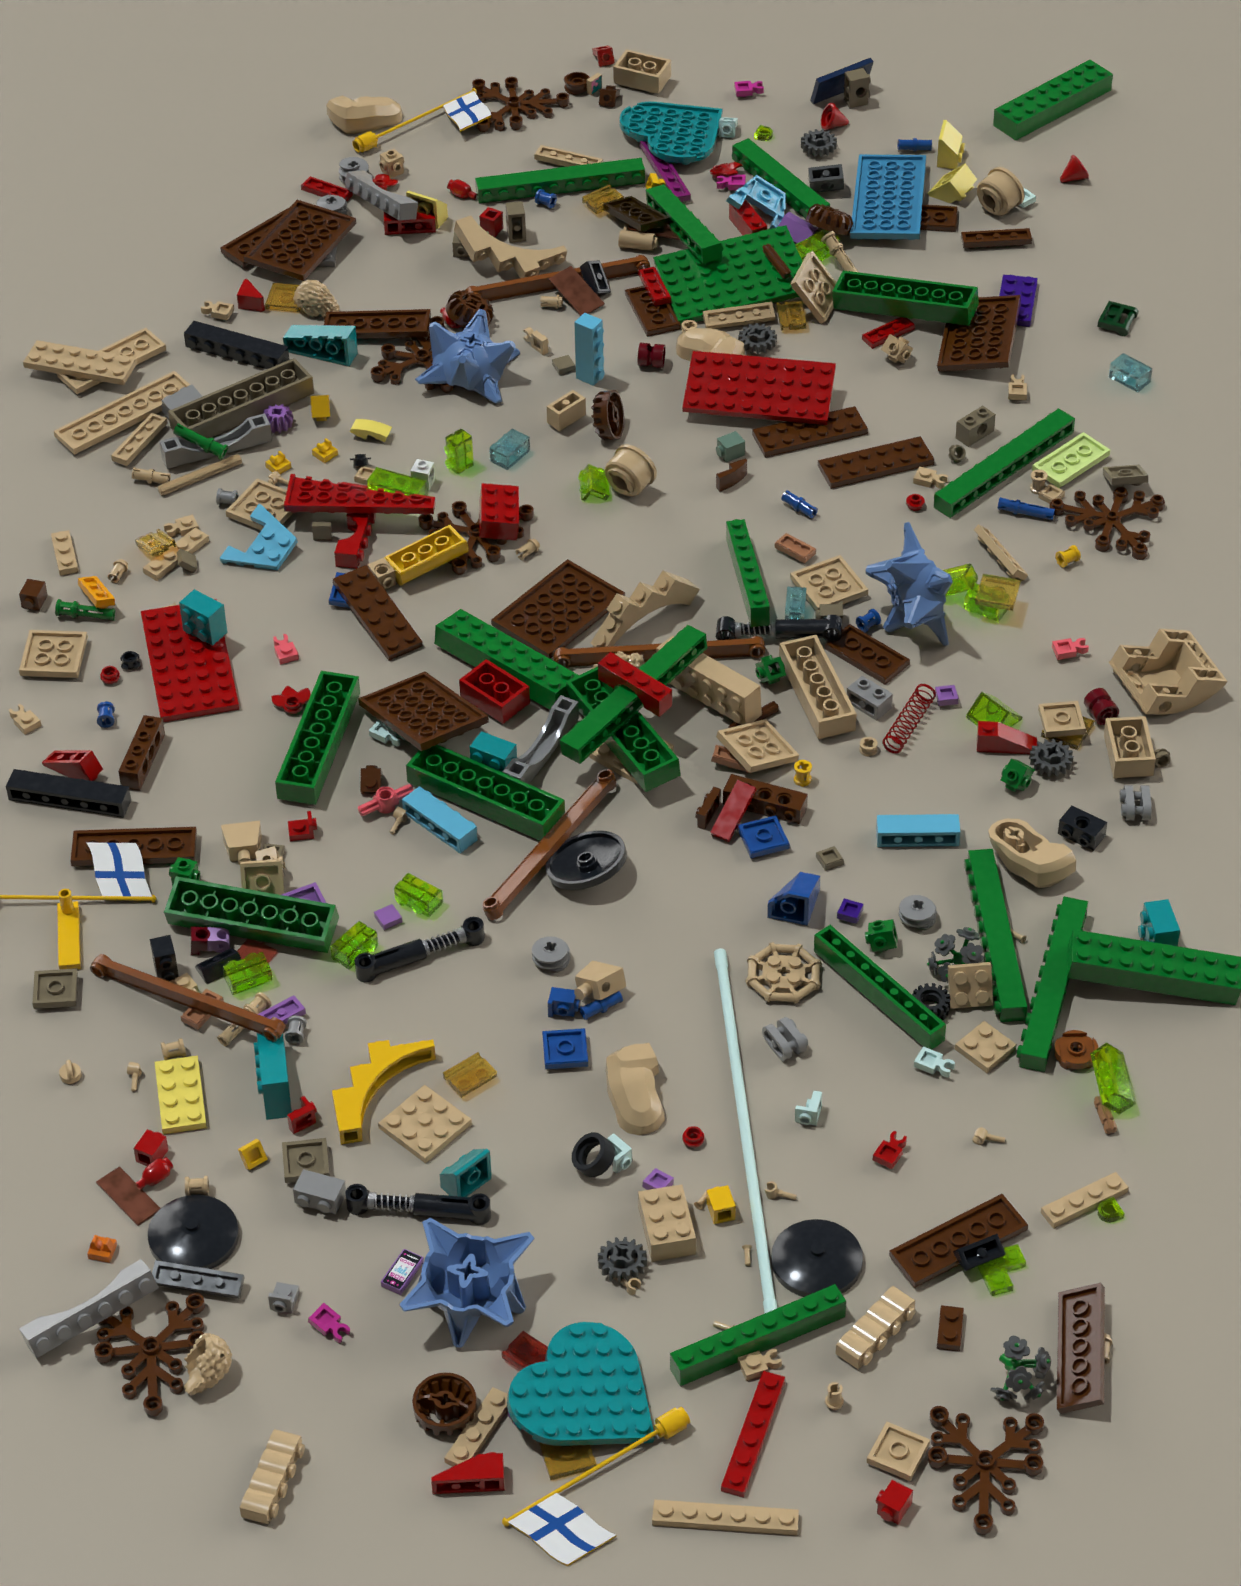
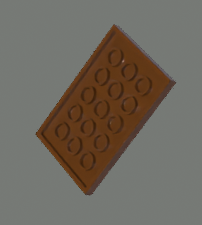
M296 200L244 255V262L304 281L357 224L356 218Z
M1021 296L979 297V305L969 326L946 323L937 363L938 371L1009 368Z
M567 559L491 619V625L551 659L557 648L566 647L609 612L606 609L617 593L625 596V592Z
M425 671L358 698L359 706L420 751L428 750L434 745L444 743L453 737L461 736L465 732L480 728L482 725L489 723L488 715Z

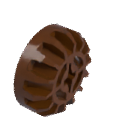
M823 204L811 206L806 216V221L810 224L841 235H849L853 226L852 217L846 214V212H841L839 209Z
M466 289L456 291L450 295L445 307L449 318L464 328L479 309L486 311L488 327L494 316L493 307L488 299H482V295L478 296L474 294V291L468 293Z
M616 390L600 391L593 399L594 405L591 406L593 410L591 417L594 419L593 426L596 428L595 433L603 440L620 439L624 430V408L621 397Z
M437 1373L431 1375L416 1387L413 1394L412 1403L416 1422L421 1423L422 1429L425 1431L432 1429L434 1435H439L440 1431H447L448 1436L453 1435V1430L455 1429L463 1431L466 1428V1423L472 1422L474 1413L477 1410L474 1387L467 1379L458 1374ZM429 1413L435 1414L436 1418L439 1419L440 1422H434L431 1419ZM453 1418L458 1419V1420L453 1421V1422H451V1423H444V1421L447 1422V1421L452 1420Z

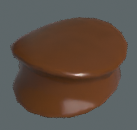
M583 72L569 73L564 77L565 91L573 95L586 92L587 79L590 77Z

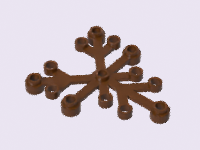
M507 77L505 79V87L509 91L510 97L499 93L500 83L498 82L491 83V89L485 86L483 79H475L472 82V88L477 90L476 95L482 103L485 102V99H497L506 103V106L498 112H491V118L476 124L480 132H487L490 124L495 122V130L503 131L505 123L502 120V116L510 110L512 116L509 118L510 127L513 130H519L523 125V118L518 115V110L526 113L528 119L536 118V110L543 112V117L551 118L553 116V109L543 105L558 104L559 107H567L570 102L569 94L564 92L557 94L556 98L548 99L550 98V90L547 88L542 89L535 96L534 91L528 89L518 97L516 96V89L518 87V79L516 77Z
M434 316L431 318L430 324L437 322L444 327V319L442 317ZM430 333L427 340L424 337H410L412 340L405 342V349L413 353L395 351V346L392 344L383 345L381 347V355L386 360H380L378 366L371 369V378L375 382H382L385 376L391 374L390 383L398 385L401 383L403 369L415 364L424 365L427 369L430 368L433 362L432 351H430ZM414 340H417L423 349H419ZM394 357L409 359L402 363L387 361ZM442 383L440 384V389L445 393H449L454 389V386ZM425 384V389L427 390L435 388V384Z
M1117 487L1114 490V502L1111 510L1104 504V497L1102 495H1094L1092 504L1101 512L1096 511L1085 499L1086 493L1083 491H1076L1074 495L1075 502L1079 503L1083 508L1066 505L1061 499H1053L1050 502L1049 508L1055 509V516L1062 515L1064 511L1079 514L1078 516L1070 514L1065 517V525L1068 527H1073L1084 521L1083 528L1087 531H1092L1096 527L1105 525L1102 534L1095 540V548L1100 552L1110 549L1111 541L1109 536L1112 528L1115 527L1121 534L1120 539L1116 541V549L1125 551L1127 543H1129L1132 547V557L1137 560H1143L1147 557L1148 548L1144 543L1150 541L1151 534L1146 530L1139 533L1128 531L1121 523V519L1133 514L1155 519L1159 516V511H1162L1165 505L1163 496L1158 494L1154 495L1150 501L1142 503L1145 499V493L1143 491H1135L1132 507L1119 511L1121 504L1126 503L1128 500V491L1124 487Z
M456 501L452 504V513L455 517L461 518L467 527L454 525L446 512L438 513L437 521L433 520L431 514H421L418 517L419 526L423 530H430L429 535L448 525H451L458 533L468 535V552L459 556L460 558L457 557L447 562L452 564V570L457 575H462L467 570L468 558L471 560L472 568L478 569L482 567V558L477 556L473 550L476 541L484 548L486 558L490 562H497L501 557L499 546L491 545L486 538H479V519L477 523L471 520L467 514V505L463 501ZM528 504L520 506L519 520L530 521L534 516V508ZM519 526L517 539L524 536V529ZM494 539L499 545L507 543V540Z
M199 1293L190 1294L186 1298V1308L181 1313L178 1302L170 1301L166 1304L165 1308L169 1325L156 1337L149 1336L144 1338L132 1329L134 1312L129 1306L119 1311L122 1322L113 1315L99 1322L101 1325L108 1324L113 1329L101 1328L97 1331V1338L100 1343L94 1348L96 1359L101 1363H108L113 1357L137 1355L130 1363L123 1365L121 1368L124 1379H133L122 1387V1393L124 1398L133 1399L137 1395V1389L148 1380V1396L144 1399L143 1406L145 1413L150 1416H157L163 1410L162 1399L158 1396L157 1378L169 1385L170 1391L173 1394H179L184 1389L182 1379L171 1375L182 1372V1361L178 1358H173L166 1351L192 1349L193 1345L196 1344V1339L204 1334L202 1332L204 1330V1323L201 1318L195 1317L188 1320L193 1314H199L205 1308L204 1297ZM175 1331H192L186 1340L165 1342ZM127 1337L137 1345L113 1348L109 1342L111 1338ZM156 1358L169 1367L171 1374L157 1365ZM147 1360V1366L136 1376V1369Z
M935 1406L930 1411V1423L934 1427L943 1428L948 1434H943L940 1431L932 1433L931 1445L933 1447L928 1451V1463L933 1468H941L945 1464L971 1466L962 1474L954 1476L953 1487L958 1491L965 1490L967 1482L980 1473V1480L961 1495L953 1497L952 1508L958 1512L964 1511L967 1502L979 1494V1513L974 1517L973 1527L976 1532L985 1535L993 1528V1518L988 1514L989 1495L1001 1506L1000 1510L1004 1515L1009 1516L1015 1512V1502L1004 1494H1013L1016 1489V1482L1012 1478H1008L1000 1469L1023 1470L1031 1476H1036L1042 1472L1043 1459L1038 1455L1041 1450L1040 1441L1037 1439H1024L1030 1435L1040 1434L1044 1428V1419L1037 1413L1029 1414L1025 1419V1426L1015 1433L1018 1425L1017 1420L1014 1417H1006L1003 1421L1005 1441L992 1451H980L967 1439L970 1417L965 1413L958 1414L955 1427L948 1420V1410L943 1406ZM959 1420H965L966 1422L961 1423ZM1011 1423L1014 1426L1009 1427L1006 1424ZM940 1438L941 1441H935L934 1439ZM944 1444L960 1445L971 1456L949 1455L942 1447ZM1034 1445V1446H1036L1037 1448H1036V1449H1032L1030 1446ZM1011 1449L1026 1450L1029 1454L1024 1460L1000 1459ZM990 1475L1001 1484L1002 1492L989 1481ZM957 1481H963L964 1483L958 1484ZM1009 1484V1485H1011L1012 1487H1011V1488H1007V1487H1005V1485ZM961 1501L963 1504L957 1505L955 1502ZM1005 1505H1009V1506H1011L1012 1508H1011V1509H1006L1004 1506H1005Z

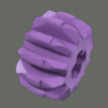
M275 404V406H269L268 409L264 410L272 433L287 431L288 428L292 427L293 414L289 407H284L283 404L280 406Z

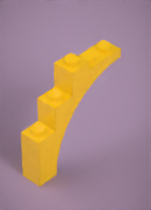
M433 1039L390 1046L389 1040L368 1043L370 1063L350 1067L352 1087L332 1090L341 1145L363 1141L362 1124L366 1109L376 1092L389 1079L417 1064L436 1060Z

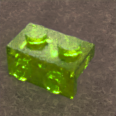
M588 464L584 470L580 471L578 476L581 500L586 501L589 495L606 501L610 493L605 470Z

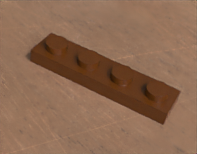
M1030 228L961 232L963 248L1032 244Z

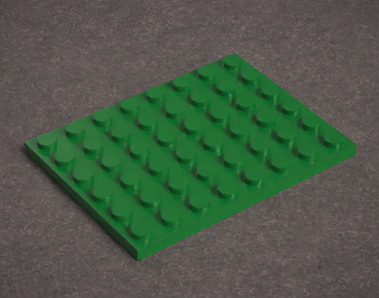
M787 225L721 241L723 244L722 258L704 264L690 249L653 257L657 272L671 296L670 305L680 326L686 320L703 321V311L772 302L773 304L800 297L794 291L791 282L802 264V259ZM771 244L790 269V278L784 279L764 254L763 245Z

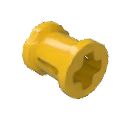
M1072 545L1063 552H1056L1055 558L1059 566L1064 568L1072 561H1079L1081 554L1078 548Z
M799 760L794 764L796 772L794 783L801 787L808 786L812 781L810 775L812 764L807 760Z

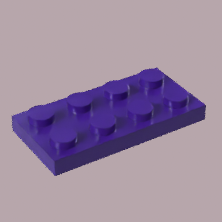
M1003 274L999 296L1020 295L1021 305L1017 326L1030 327L1038 278Z

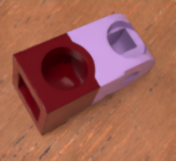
M191 927V955H199V951L222 953L230 948V933L227 929Z

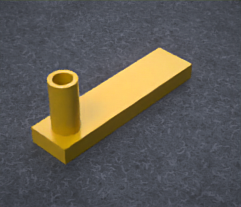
M62 889L58 893L60 903H57L59 970L76 968L78 970L81 969L78 901L73 902L69 889Z

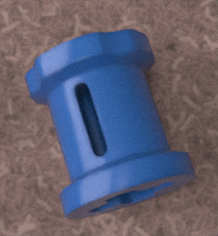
M539 189L535 196V203H542L550 209L555 206L557 201L556 194L546 193L543 189Z
M870 609L866 615L856 618L858 629L864 633L873 625L881 623V617L875 609Z
M111 702L99 703L97 705L99 713L97 724L100 727L109 728L115 722L113 717L115 707Z

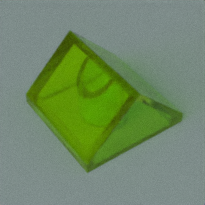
M982 691L966 714V718L977 726L978 721L1000 722L1012 727L1022 720L1021 715L1002 701Z

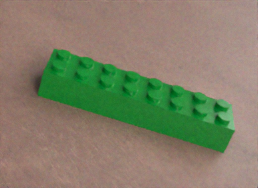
M1088 60L994 109L993 126L1016 141L1111 91L1113 74L1094 61Z
M842 271L832 290L834 309L968 326L979 305L978 287L852 271Z
M462 609L435 625V645L474 667L478 666L485 659L489 660L527 684L530 690V699L551 710V707L561 695L568 698L566 681L579 676Z
M598 667L566 681L568 698L578 701L579 712L584 718L618 687L616 686L613 689L598 679ZM639 711L605 741L606 745L645 792L681 776L679 758Z
M320 671L276 778L277 799L316 805L359 698V676Z
M438 744L428 750H419L406 765L408 783L417 787L420 786L426 791L540 841L565 814L564 799Z
M178 876L175 878L164 910L166 920L170 925L186 928H225L229 931L230 936L324 953L329 951L339 919V914L334 904Z
M1073 929L1068 943L1067 978L1236 1005L1241 993V957Z

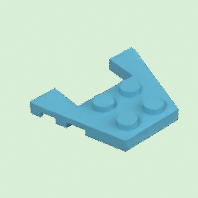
M758 175L736 190L726 200V202L737 209H740L744 200H747L765 214L772 216L774 219L769 229L778 227L786 209L785 192Z
M258 504L250 518L252 521L263 525L264 528L245 553L228 546L220 557L221 563L227 564L232 562L240 566L248 564L254 565L255 568L279 570L298 543L297 538L261 504Z

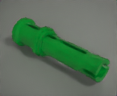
M179 423L174 428L173 434L203 448L205 453H211L217 456L219 460H222L228 451V445H222L212 437L206 438Z
M58 599L55 615H68L72 618L83 616L113 621L115 609L96 608V606L80 605L77 601L72 603ZM88 611L103 612V614L91 613Z

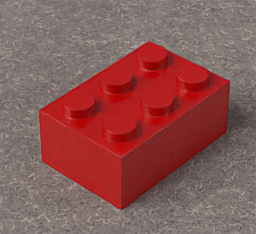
M481 483L479 538L517 541L519 528V486Z
M487 659L459 679L460 696L502 724L530 704L529 686Z

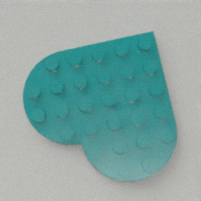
M640 102L632 108L628 106L621 112L619 125L626 135L636 139V141H646L650 152L656 157L663 159L664 162L688 165L691 162L709 157L713 152L723 109L663 102Z
M578 1322L559 1330L549 1343L545 1361L531 1364L522 1369L514 1377L509 1387L507 1408L511 1419L520 1430L524 1429L533 1436L532 1439L544 1444L554 1446L633 1444L654 1431L636 1351L621 1333L602 1323ZM655 1436L644 1443H653Z

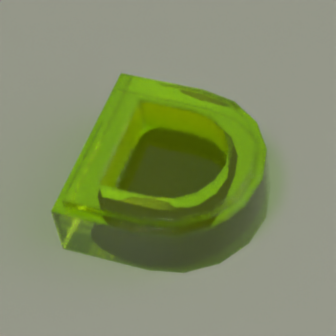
M760 125L754 133V139L760 141H769L773 137V130L763 125Z
M1112 1197L1099 1204L1097 1215L1102 1221L1112 1223L1123 1219L1125 1213L1115 1198Z

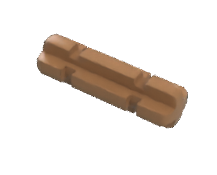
M1104 1095L1096 1096L1094 1098V1105L1098 1109L1097 1112L1102 1125H1104V1131L1107 1134H1114L1117 1131V1125L1113 1120L1109 1105L1106 1104L1108 1103Z

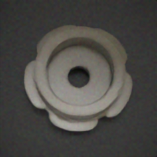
M958 444L952 445L949 448L948 456L950 460L958 463L965 458L966 451L963 446Z
M1164 748L1154 751L1156 766L1164 767L1169 764L1171 760L1169 751Z

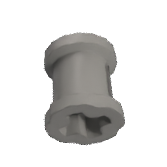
M219 488L216 495L217 505L233 504L239 498L238 491H223V489Z
M291 1016L288 1018L287 1024L289 1028L285 1033V1040L291 1044H300L304 1041L303 1029L306 1027L307 1021L301 1016Z

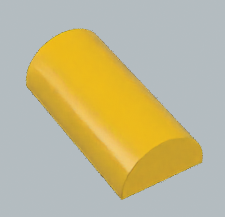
M448 525L384 558L395 570L396 582L399 585H403L467 553L468 544L451 525Z

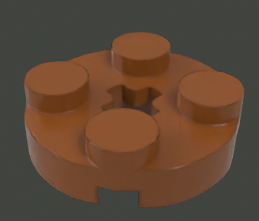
M1070 1030L1064 1032L1059 1039L1057 1038L1054 1054L1059 1061V1065L1064 1069L1091 1068L1098 1056V1043L1094 1038L1088 1037L1086 1032ZM1074 1047H1077L1080 1052H1074L1072 1050Z

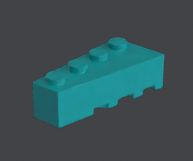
M291 325L283 337V343L285 346H288L289 353L340 365L350 366L358 354L355 326Z
M257 1033L258 1042H253L258 1094H263L266 1120L286 1118L288 1114L292 1113L284 1036L282 1034L276 1042H272L262 1034Z

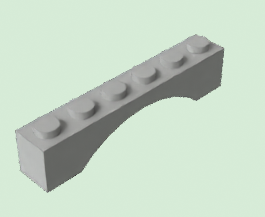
M366 171L347 172L345 179L346 189L397 220L416 219L418 202L410 197L391 193L378 187L372 181L373 176Z
M264 413L247 418L234 430L214 439L222 445H228L227 453L271 442V426ZM180 437L159 441L162 459L167 469L215 456L211 453H205L203 448Z
M561 695L551 707L548 718L532 746L520 757L512 759L503 773L530 784L558 747L563 735L567 734L579 719L578 701Z
M140 1259L121 1270L104 1290L88 1301L61 1313L39 1317L19 1328L28 1348L38 1358L157 1290L159 1287L151 1270Z

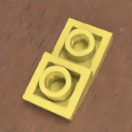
M356 419L350 432L365 440L370 435L377 440L385 442L392 427L373 420Z

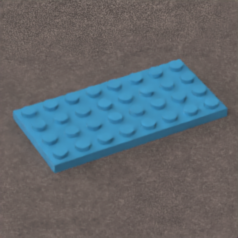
M859 154L852 213L853 226L850 231V238L875 240L920 239L926 155Z

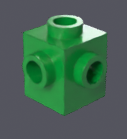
M772 655L760 658L761 662L755 664L756 676L761 682L768 681V684L779 682V678L786 675L785 665L781 660V656L772 658Z
M1011 759L1008 765L1003 768L1000 780L1006 783V788L1014 792L1017 789L1024 791L1032 781L1031 776L1035 769L1019 760Z
M178 857L176 862L170 866L169 876L171 877L172 886L176 876L194 880L200 879L201 873L198 870L197 861Z
M894 919L876 920L869 923L868 932H865L866 943L870 944L872 952H883L888 949L897 948L898 934Z

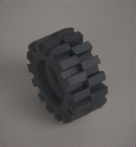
M926 983L924 988L922 985L918 986V990L915 988L912 995L938 1018L944 1020L946 1015L948 1016L950 994H947L948 991L946 989L942 990L943 986L939 985L937 988L935 983H932V986ZM934 1001L937 1002L938 1005L928 1006L925 1005L923 1002Z

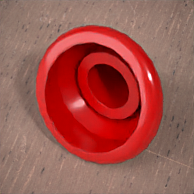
M834 103L826 105L821 115L822 129L828 130L849 124V120Z
M1071 155L1060 177V181L1069 182L1088 179L1089 174L1082 162L1075 155Z

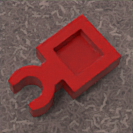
M893 1131L890 1134V1142L883 1140L874 1152L872 1160L893 1169L903 1155L902 1148L906 1146L907 1136H904L901 1140H896L897 1132Z

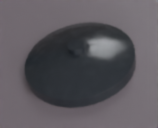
M608 831L581 833L567 839L546 862V872L550 881L562 889L581 890L594 887L613 877L623 867L627 858V850L621 837L615 833Z
M205 1195L184 1196L167 1203L157 1211L148 1228L149 1248L157 1261L213 1269L226 1261L235 1250L239 1239L238 1222L231 1208L224 1202Z
M811 1219L797 1222L780 1233L772 1248L771 1263L773 1272L781 1285L798 1296L805 1297L836 1284L842 1294L850 1289L858 1280L862 1271L863 1253L856 1237L845 1227L828 1220Z

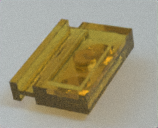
M607 185L583 196L582 203H586L589 209L595 214H599L605 211L603 210V203L621 199L624 196L616 189H612L611 185Z
M802 301L785 302V304L781 305L777 303L781 330H784V328H789V330L806 329L807 323Z
M160 529L156 530L157 533L153 534L150 532L135 539L136 545L152 557L161 556L171 546L177 547L175 540Z
M479 1052L443 1072V1078L449 1082V1085L461 1098L497 1077V1071L485 1058L480 1056Z

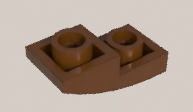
M747 459L730 463L729 470L716 474V488L719 492L736 485L747 475Z

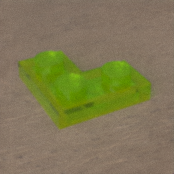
M1018 1244L1005 1247V1256L977 1266L991 1297L1013 1291V1283L1007 1272L1026 1267V1260Z

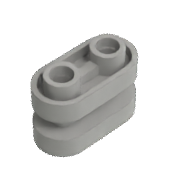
M1124 785V788L1120 789V802L1124 803L1121 804V816H1125V820H1134L1135 814H1141L1142 820H1151L1152 808L1149 785H1140V791H1133V785ZM1134 800H1140V806H1135Z
M784 1017L778 1020L777 1028L773 1024L762 1028V1034L766 1043L781 1061L791 1058L792 1050L796 1054L807 1050L808 1039L805 1034L799 1032L792 1019Z

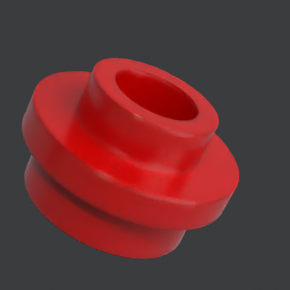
M912 494L906 498V504L910 510L919 511L924 506L925 499L919 494Z
M106 666L102 669L100 678L102 682L112 684L119 680L120 672L114 666Z
M696 1126L688 1127L682 1135L683 1143L688 1147H699L704 1142V1133Z

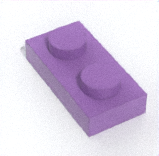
M293 995L258 1015L269 1019L273 1017L278 1018L286 1025L289 1017L295 1015L303 1016L306 1014V1009Z

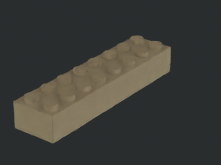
M295 358L168 411L170 428L174 431L175 426L179 423L206 438L214 437L241 425L249 417L263 414L264 410L268 409L269 406H275V404L277 406L282 404L286 406L314 394L313 377Z

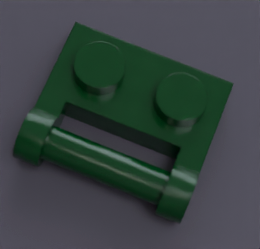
M1108 301L1098 320L1097 327L1116 331L1121 336H1126L1129 333V327L1133 319L1137 317L1139 311L1132 306ZM1127 314L1128 316L1124 323H1119L1122 315Z

